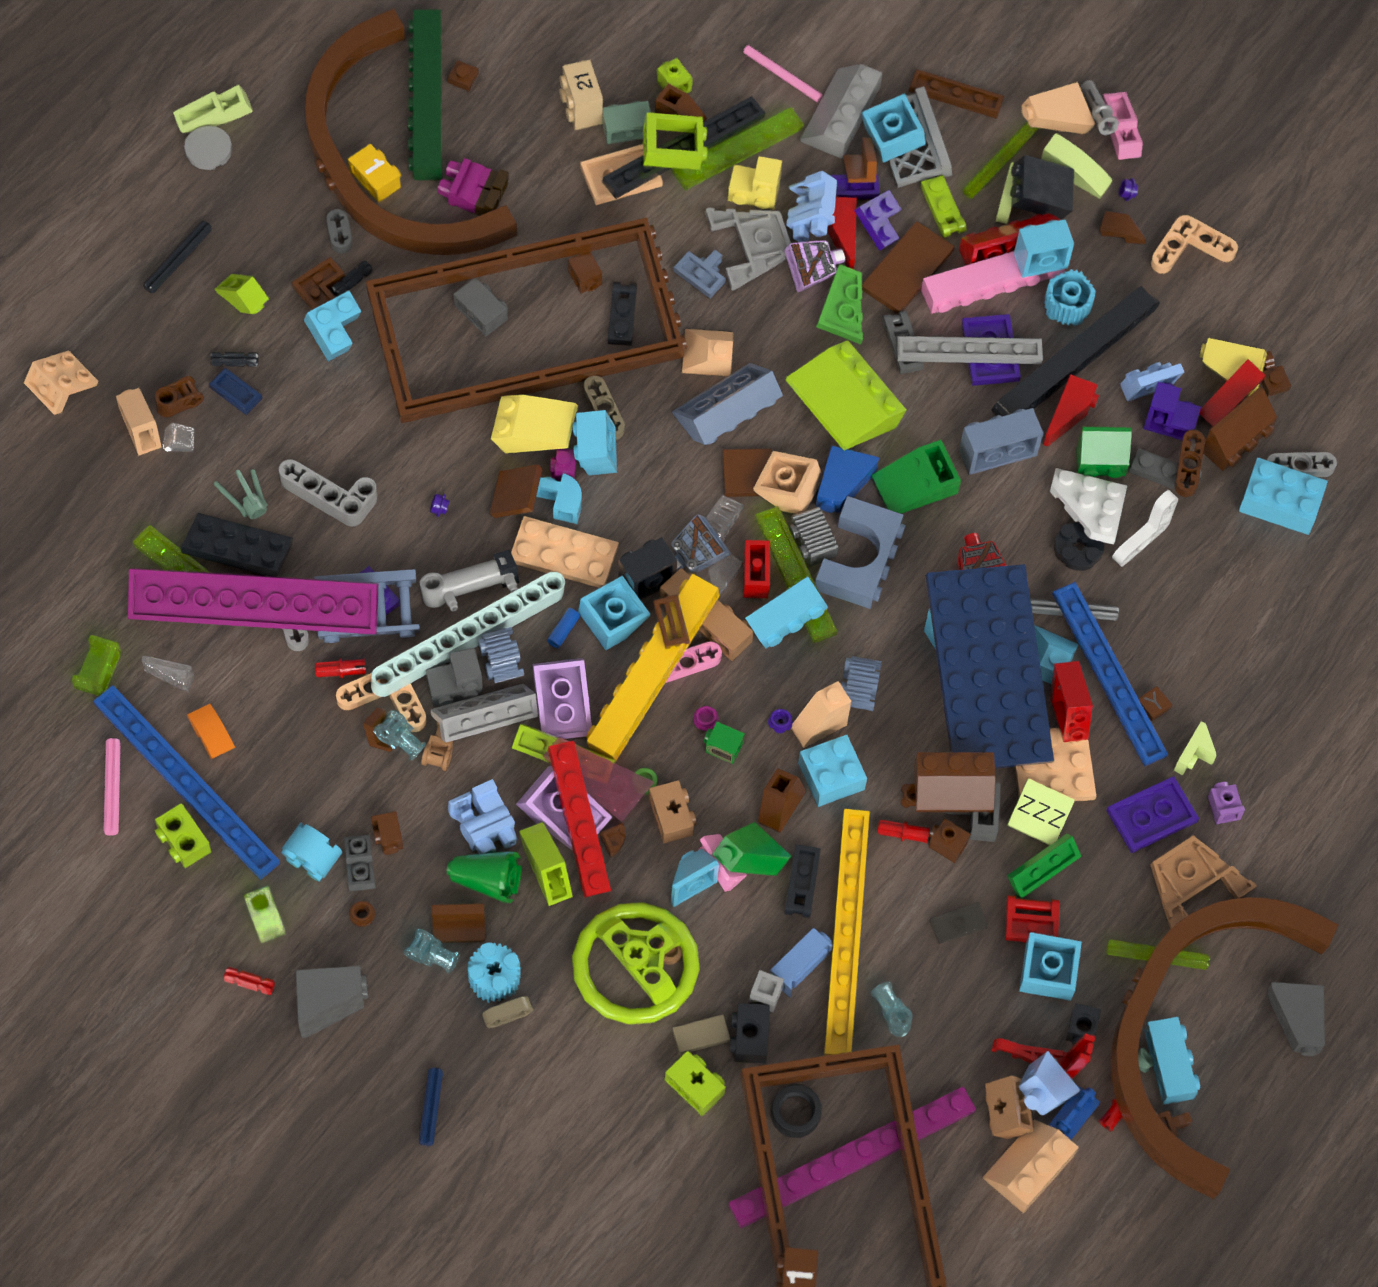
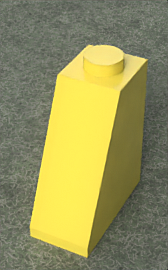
M1208 338L1207 344L1203 343L1200 352V358H1203L1202 362L1226 381L1247 359L1263 372L1267 356L1266 351L1263 349ZM1259 385L1247 397H1249L1253 392H1255L1259 388Z

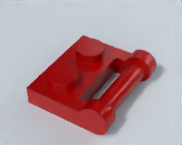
M1008 895L1006 902L1005 940L1027 942L1030 932L1058 937L1060 901L1051 899V902L1016 899V896ZM1015 909L1050 912V916L1015 913Z

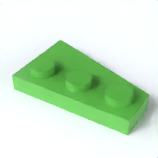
M839 264L816 326L819 329L861 344L863 341L861 325L863 321L861 313V272Z

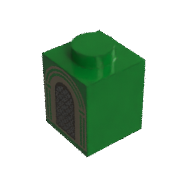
M716 722L714 728H709L703 742L706 743L705 753L734 764L743 746L745 733Z

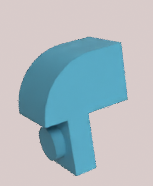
M563 474L561 482L551 477L540 478L536 497L555 501L553 519L577 524L582 507V492L577 481L567 474Z

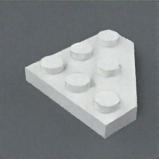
M1056 468L1050 489L1051 494L1055 498L1059 497L1065 505L1064 509L1075 522L1079 521L1085 528V534L1090 539L1114 544L1127 485Z

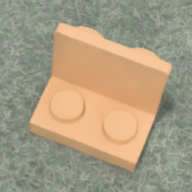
M65 351L32 362L24 384L56 415L62 413L69 395L97 386L98 380L70 351Z

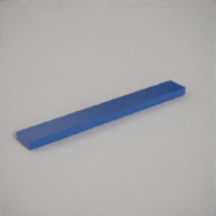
M1076 582L1053 591L1052 595L1144 767L1167 757L1168 753Z

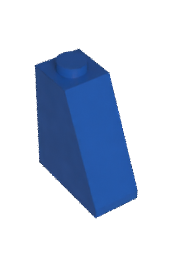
M831 446L817 496L816 507L819 506L825 512L840 513L847 496L854 498L872 478L871 475L876 473L879 457Z

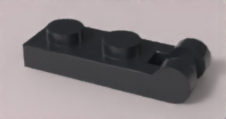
M613 281L608 344L632 346L637 283L624 285L621 282ZM620 294H629V299L619 298Z
M795 844L785 915L796 913L802 914L804 918H810L821 848ZM795 897L805 898V903H794Z

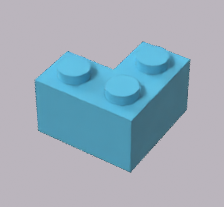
M350 291L309 311L304 318V322L327 361L349 351L353 344L343 326L358 319L361 310Z

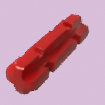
M227 967L224 973L225 982L232 984L236 982L238 986L254 991L261 990V993L271 995L275 988L274 980L268 978L263 980L262 976L245 971L239 972L236 968Z

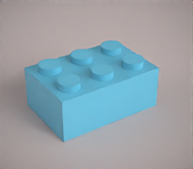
M1257 457L1239 512L1309 535L1328 481Z

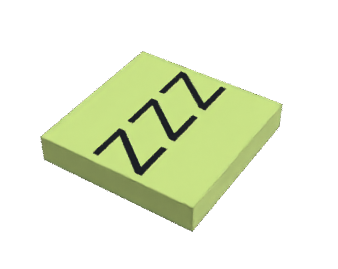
M1028 778L1007 826L1051 845L1057 841L1075 800Z

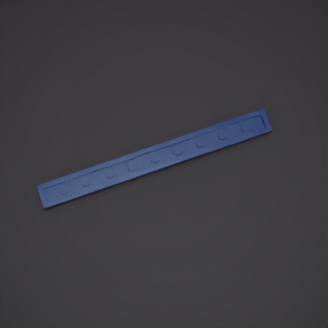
M111 686L93 701L94 705L260 880L280 864L279 859L114 686Z

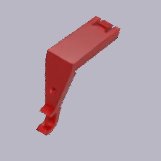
M1085 1033L1068 1052L1026 1046L997 1038L993 1041L991 1051L997 1052V1050L1008 1052L1012 1054V1058H1020L1030 1064L1038 1059L1037 1056L1041 1057L1048 1051L1068 1076L1073 1079L1090 1062L1094 1045L1092 1043L1095 1041V1036Z

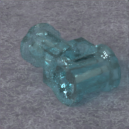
M396 710L389 711L383 723L378 724L374 728V733L379 740L390 745L393 749L399 746L409 755L411 761L427 745L425 742H420L410 733L413 727Z
M416 929L414 932L415 938L410 946L405 948L404 954L413 961L424 963L430 967L434 963L444 968L445 972L450 974L458 962L460 953L457 951L453 953L443 948L442 942L422 929Z
M891 982L882 983L873 989L870 994L873 998L877 999L882 1007V1014L888 1023V1029L891 1034L904 1036L911 1029L912 1013L909 1008L904 1006L900 997H896L891 989L893 987Z

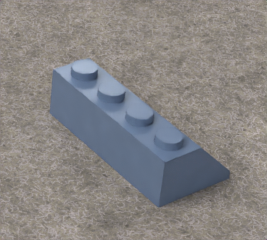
M749 363L673 410L672 413L694 441L708 445L715 442L718 436L724 432L734 430L740 422L755 417L759 410L774 405L776 400L782 397L783 394L771 370Z

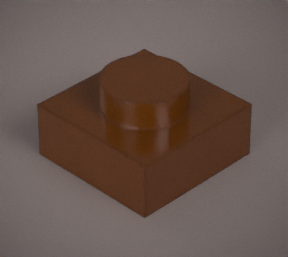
M457 60L448 76V83L469 91L479 74V68Z

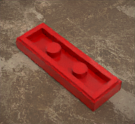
M1247 359L1200 409L1199 414L1211 426H1215L1242 403L1263 381L1266 375Z

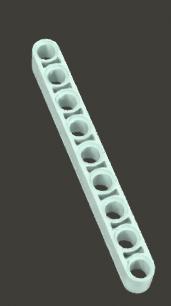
M549 572L381 664L372 672V692L379 697L388 696L425 676L427 669L440 667L450 662L451 653L479 646L478 639L482 638V634L513 627L555 604L563 597L564 577L558 572ZM555 585L558 589H550L548 586ZM527 597H535L537 600L530 601ZM513 608L516 612L510 613L506 609ZM486 620H492V621H494L495 623H494V624H487V623H485L484 621H486ZM472 632L474 635L466 636L463 633ZM449 643L452 647L445 648L442 644ZM428 655L431 659L424 660L421 656ZM407 667L410 670L407 672H402L399 670V668ZM386 679L388 682L381 684L377 680Z

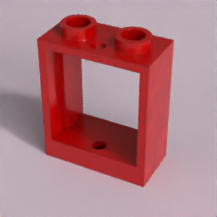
M1079 661L1055 663L1050 700L1063 742L1088 740L1093 704Z

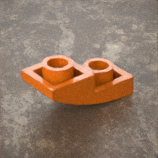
M211 704L187 714L197 737L201 738L210 759L235 748L227 730Z

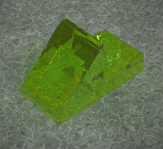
M268 885L243 895L248 913L251 916L261 943L286 934Z

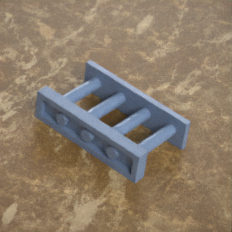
M415 569L314 576V579L379 583L377 633L360 634L318 631L319 640L324 639V643L339 642V638L400 634L401 638L414 637L415 633L420 632L419 624L412 625L409 587H411V583H416ZM396 584V588H399L402 625L386 626L384 589H386V585Z

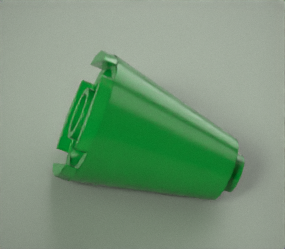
M513 851L455 856L448 863L447 875L450 876L452 882L503 903H512L513 899H510L511 894H517L522 872V866L517 865L516 858L521 859L518 852Z

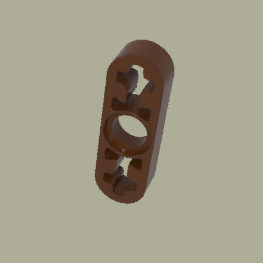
M1198 430L1187 431L1181 442L1174 487L1177 494L1182 497L1194 495L1199 483L1205 437ZM1191 439H1195L1196 445L1194 451H1189L1191 447ZM1185 459H1192L1196 462V467L1188 468L1184 465L1183 461ZM1186 476H1190L1189 488H1185L1183 484Z

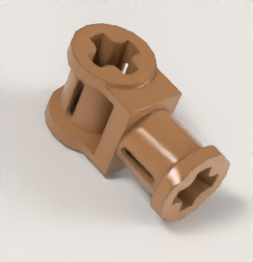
M436 722L438 727L435 736L431 735L429 742L425 746L421 765L426 766L429 764L442 768V771H447L452 758L453 741L445 743L441 740L440 725Z

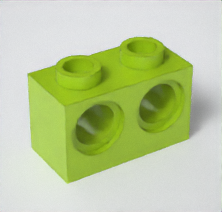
M182 803L155 819L157 825L156 835L162 843H168L171 847L168 850L171 857L176 863L180 861L184 868L211 853L208 840ZM172 824L180 825L177 830L171 831L168 829ZM185 844L194 845L191 850H182Z

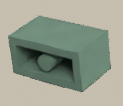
M635 101L630 104L610 105L602 108V124L607 144L643 139V124L646 113H651L648 101Z

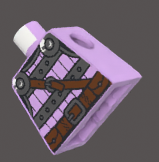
M827 241L792 243L784 249L797 292H801L831 278L836 273L835 265L845 262L842 249L830 251Z

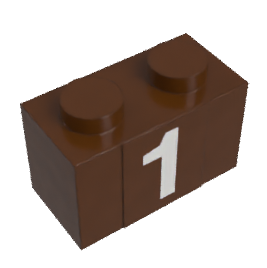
M785 1247L783 1255H778L777 1271L781 1272V1282H776V1287H816L818 1250Z

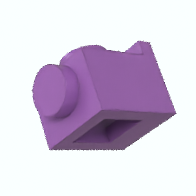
M1220 782L1215 784L1213 789L1210 790L1208 799L1216 824L1241 819L1245 809L1241 804L1236 784L1229 785L1228 782Z

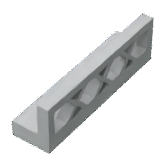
M523 683L431 709V716L440 725L441 740L447 743L538 717L536 693Z

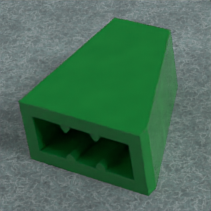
M755 822L726 835L712 853L730 872L774 876L780 873L791 858V855Z

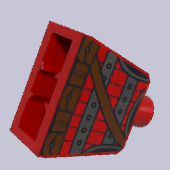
M970 533L964 537L966 546L961 547L958 554L959 570L1007 566L993 541L981 543L978 533Z

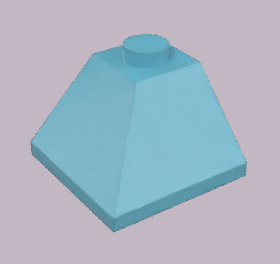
M1034 625L1042 680L1052 684L1054 664L1071 662L1079 644Z
M702 848L696 852L694 850L687 852L679 862L672 884L671 904L673 907L717 883L719 863Z

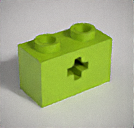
M687 1051L665 1072V1081L703 1116L725 1095V1082L717 1073L714 1072L712 1074L707 1070L705 1062L698 1055L695 1054L693 1056ZM692 1079H694L695 1081H698L699 1079H701L702 1082H701V1084L698 1083V1082L695 1083V1084H692Z

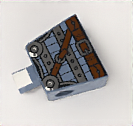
M698 514L671 543L678 553L675 555L677 571L687 566L690 571L697 573L731 554L707 519Z

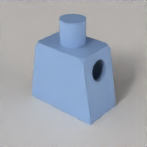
M1048 1051L1028 1066L1019 1084V1090L1026 1097V1106L1029 1109L1037 1110L1041 1115H1045L1080 1091L1078 1086Z

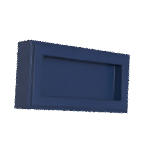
M224 368L209 383L210 389L245 415L262 400V395L227 368Z

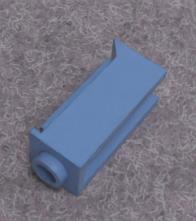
M813 928L770 970L772 975L784 979L782 991L789 998L791 997L792 987L795 988L827 957V954H831L832 944L830 938L825 933L818 932Z

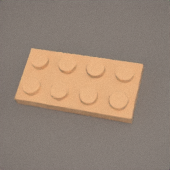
M524 516L511 554L516 565L544 573L558 572L566 579L601 588L606 585L619 542Z

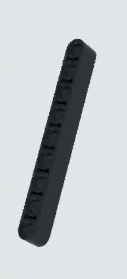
M1144 286L1138 287L1000 398L991 411L996 416L1001 415L1003 417L1019 409L1028 410L1033 408L1034 410L1065 385L1070 375L1076 376L1149 317L1158 308L1160 301Z

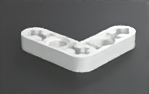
M1170 490L1164 492L1157 499L1148 523L1123 543L1113 554L1112 558L1120 566L1127 564L1169 525L1178 502V498Z

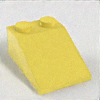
M528 395L501 396L491 440L505 453L568 448L578 405L572 402Z

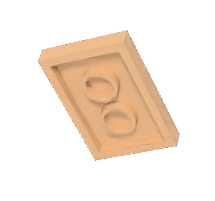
M643 144L580 162V168L595 205L616 200L602 183V179L605 175L642 156ZM659 175L617 199L661 187L663 184L662 178Z

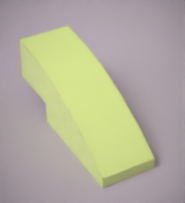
M237 85L219 95L214 91L173 113L180 131L186 133L203 126L225 124L253 112L246 92Z
M1055 133L1043 150L1041 160L1073 168L1074 184L1099 199L1112 183L1109 175L1093 159L1057 133Z

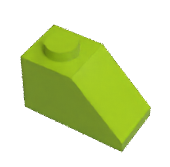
M231 274L215 288L219 295L241 313L256 314L263 309V304L269 299L253 276Z

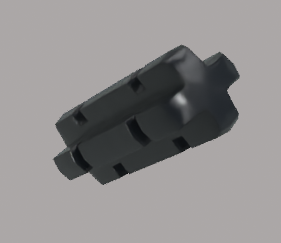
M366 260L358 264V268H353L340 279L341 282L337 281L331 286V291L336 297L346 293L345 290H350L363 280V276L366 277L372 272V266Z
M245 352L211 353L212 366H222V364H225V366L244 367L245 364H248V367H256L259 363L257 352H248V354H245Z

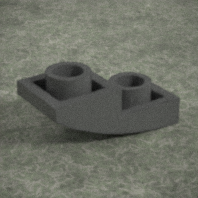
M370 835L344 837L349 891L375 889Z

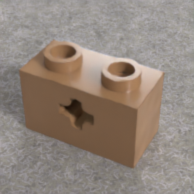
M679 780L649 788V800L663 844L693 836L694 826H697L694 812L688 810L686 804L689 803L686 788H681Z
M1009 1076L985 1084L986 1102L990 1113L989 1125L994 1136L1010 1139L1034 1131L1031 1109L1026 1106V1097L1019 1090L1021 1078Z

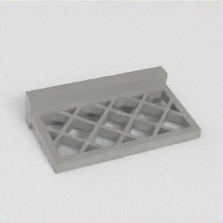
M925 87L915 89L916 94L906 97L909 103H914V112L918 115L917 118L924 130L925 143L928 144V147L924 153L914 149L905 153L902 160L898 158L889 160L898 188L941 174L944 178L952 176L951 163ZM911 153L921 157L916 166L906 162ZM925 160L934 163L936 168L926 171L921 169V166ZM902 167L913 170L909 177L900 179L899 176Z

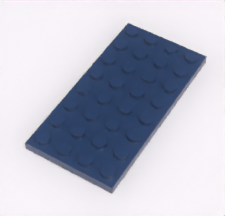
M1025 564L927 573L925 577L950 752H994L995 768L1054 762Z

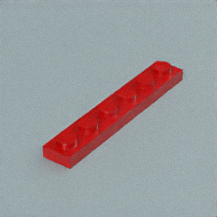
M574 741L549 746L547 749L584 897L610 892L611 887Z

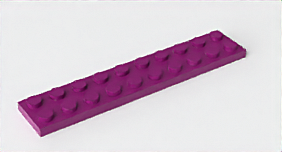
M130 568L128 619L376 634L379 583Z

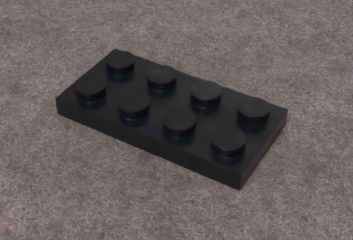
M198 513L181 546V553L262 575L277 577L292 547L293 538Z

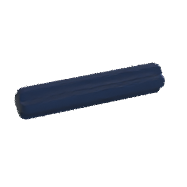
M430 1068L428 1070L419 1143L423 1146H433L443 1077V1071L439 1068Z

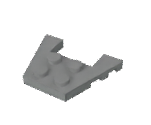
M714 208L705 209V215L711 231L732 226L736 227L748 262L726 268L725 273L731 291L738 289L787 260L784 249L791 244L780 211L750 210L749 212H736L735 209H726V211H714Z

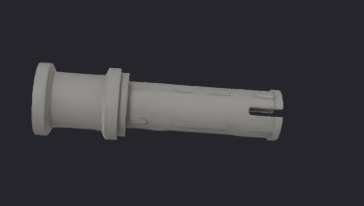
M1091 80L1085 81L1081 85V90L1093 110L1092 117L1098 123L1100 133L1104 135L1114 133L1119 127V122L1113 116L1111 107L1104 103L1095 83Z

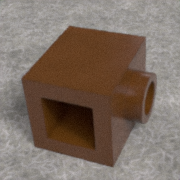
M944 819L940 826L935 824L928 836L931 838L929 848L956 863L968 845L971 834Z

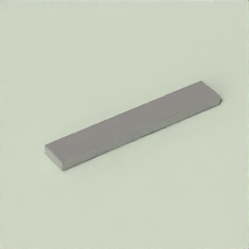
M897 336V361L1042 364V339Z

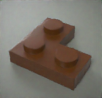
M329 257L292 281V288L313 310L335 298L328 289L337 281H341L340 279L345 274L333 259Z

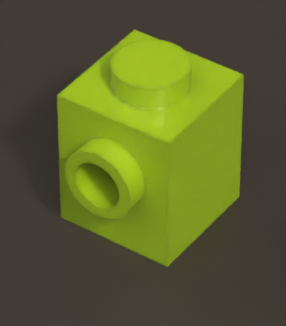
M677 58L670 62H664L657 68V82L662 89L669 83L686 93L692 91V77Z

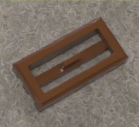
M678 594L653 600L665 649H670L671 646L678 647L683 643L685 645L690 644ZM673 601L683 637L678 638L669 602ZM661 604L665 605L673 640H668L660 609Z

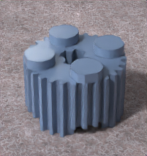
M512 627L482 634V638L478 639L481 655L487 656L488 663L485 664L488 681L494 680V683L524 676L523 668L518 669L517 663L520 662L521 658L516 640L511 641L509 636L513 634Z
M854 656L846 658L843 679L848 680L847 683L842 682L841 686L851 700L850 707L873 711L875 702L870 701V699L875 700L880 672L875 670H880L882 661Z

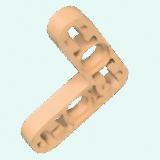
M1183 215L1175 221L1154 252L1151 267L1158 273H1167L1171 270L1188 243L1220 261L1229 262L1235 258L1238 245L1228 236L1191 216ZM1188 225L1189 228H1186L1183 235H1181V227ZM1203 234L1209 235L1212 241L1209 243L1202 242L1199 236ZM1175 240L1180 244V247L1171 248L1167 242ZM1218 241L1219 243L1217 244V246H1216V248H1215V247H1214L1215 242ZM1226 247L1230 248L1227 252L1222 251ZM1166 253L1168 255L1166 262L1160 264L1159 261L1162 260Z
M372 673L347 683L337 690L336 700L341 709L352 710L380 698L374 693H368L364 690L365 684L371 682ZM386 679L377 680L381 684L388 682ZM411 683L390 694L389 696L406 729L411 732L423 730L427 722L426 714ZM356 688L360 689V694L362 695V697H359V693H357ZM348 693L349 696H352V701L348 702L344 699L343 695ZM402 693H408L412 698L410 702L402 704L397 700V697ZM412 708L415 717L419 718V723L417 724L411 721L409 710Z

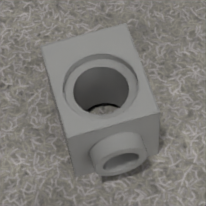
M759 970L750 993L749 1004L770 1005V1012L774 1013L783 989L784 979Z

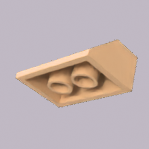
M1036 1120L1033 1121L1034 1131L1020 1135L983 1176L985 1181L1022 1213L1032 1205L1063 1170L1079 1148L1058 1129Z

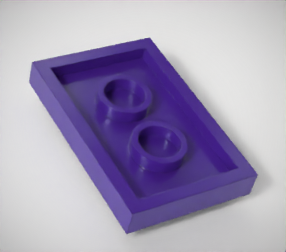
M1010 314L962 318L961 325L964 337L1014 338ZM968 363L972 386L1020 382L1019 364Z
M1174 776L1110 805L1106 810L1131 853L1183 830L1199 820Z

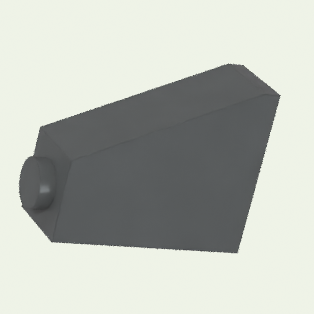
M1271 982L1267 989V997L1293 1052H1301L1303 1056L1320 1054L1325 1046L1324 986Z

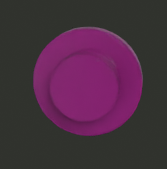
M709 706L698 708L693 715L695 726L702 731H708L709 728L713 729L719 719L716 710Z

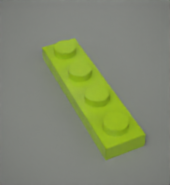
M520 724L512 749L551 763L547 747L569 741L525 724ZM575 744L582 775L603 784H608L616 759Z

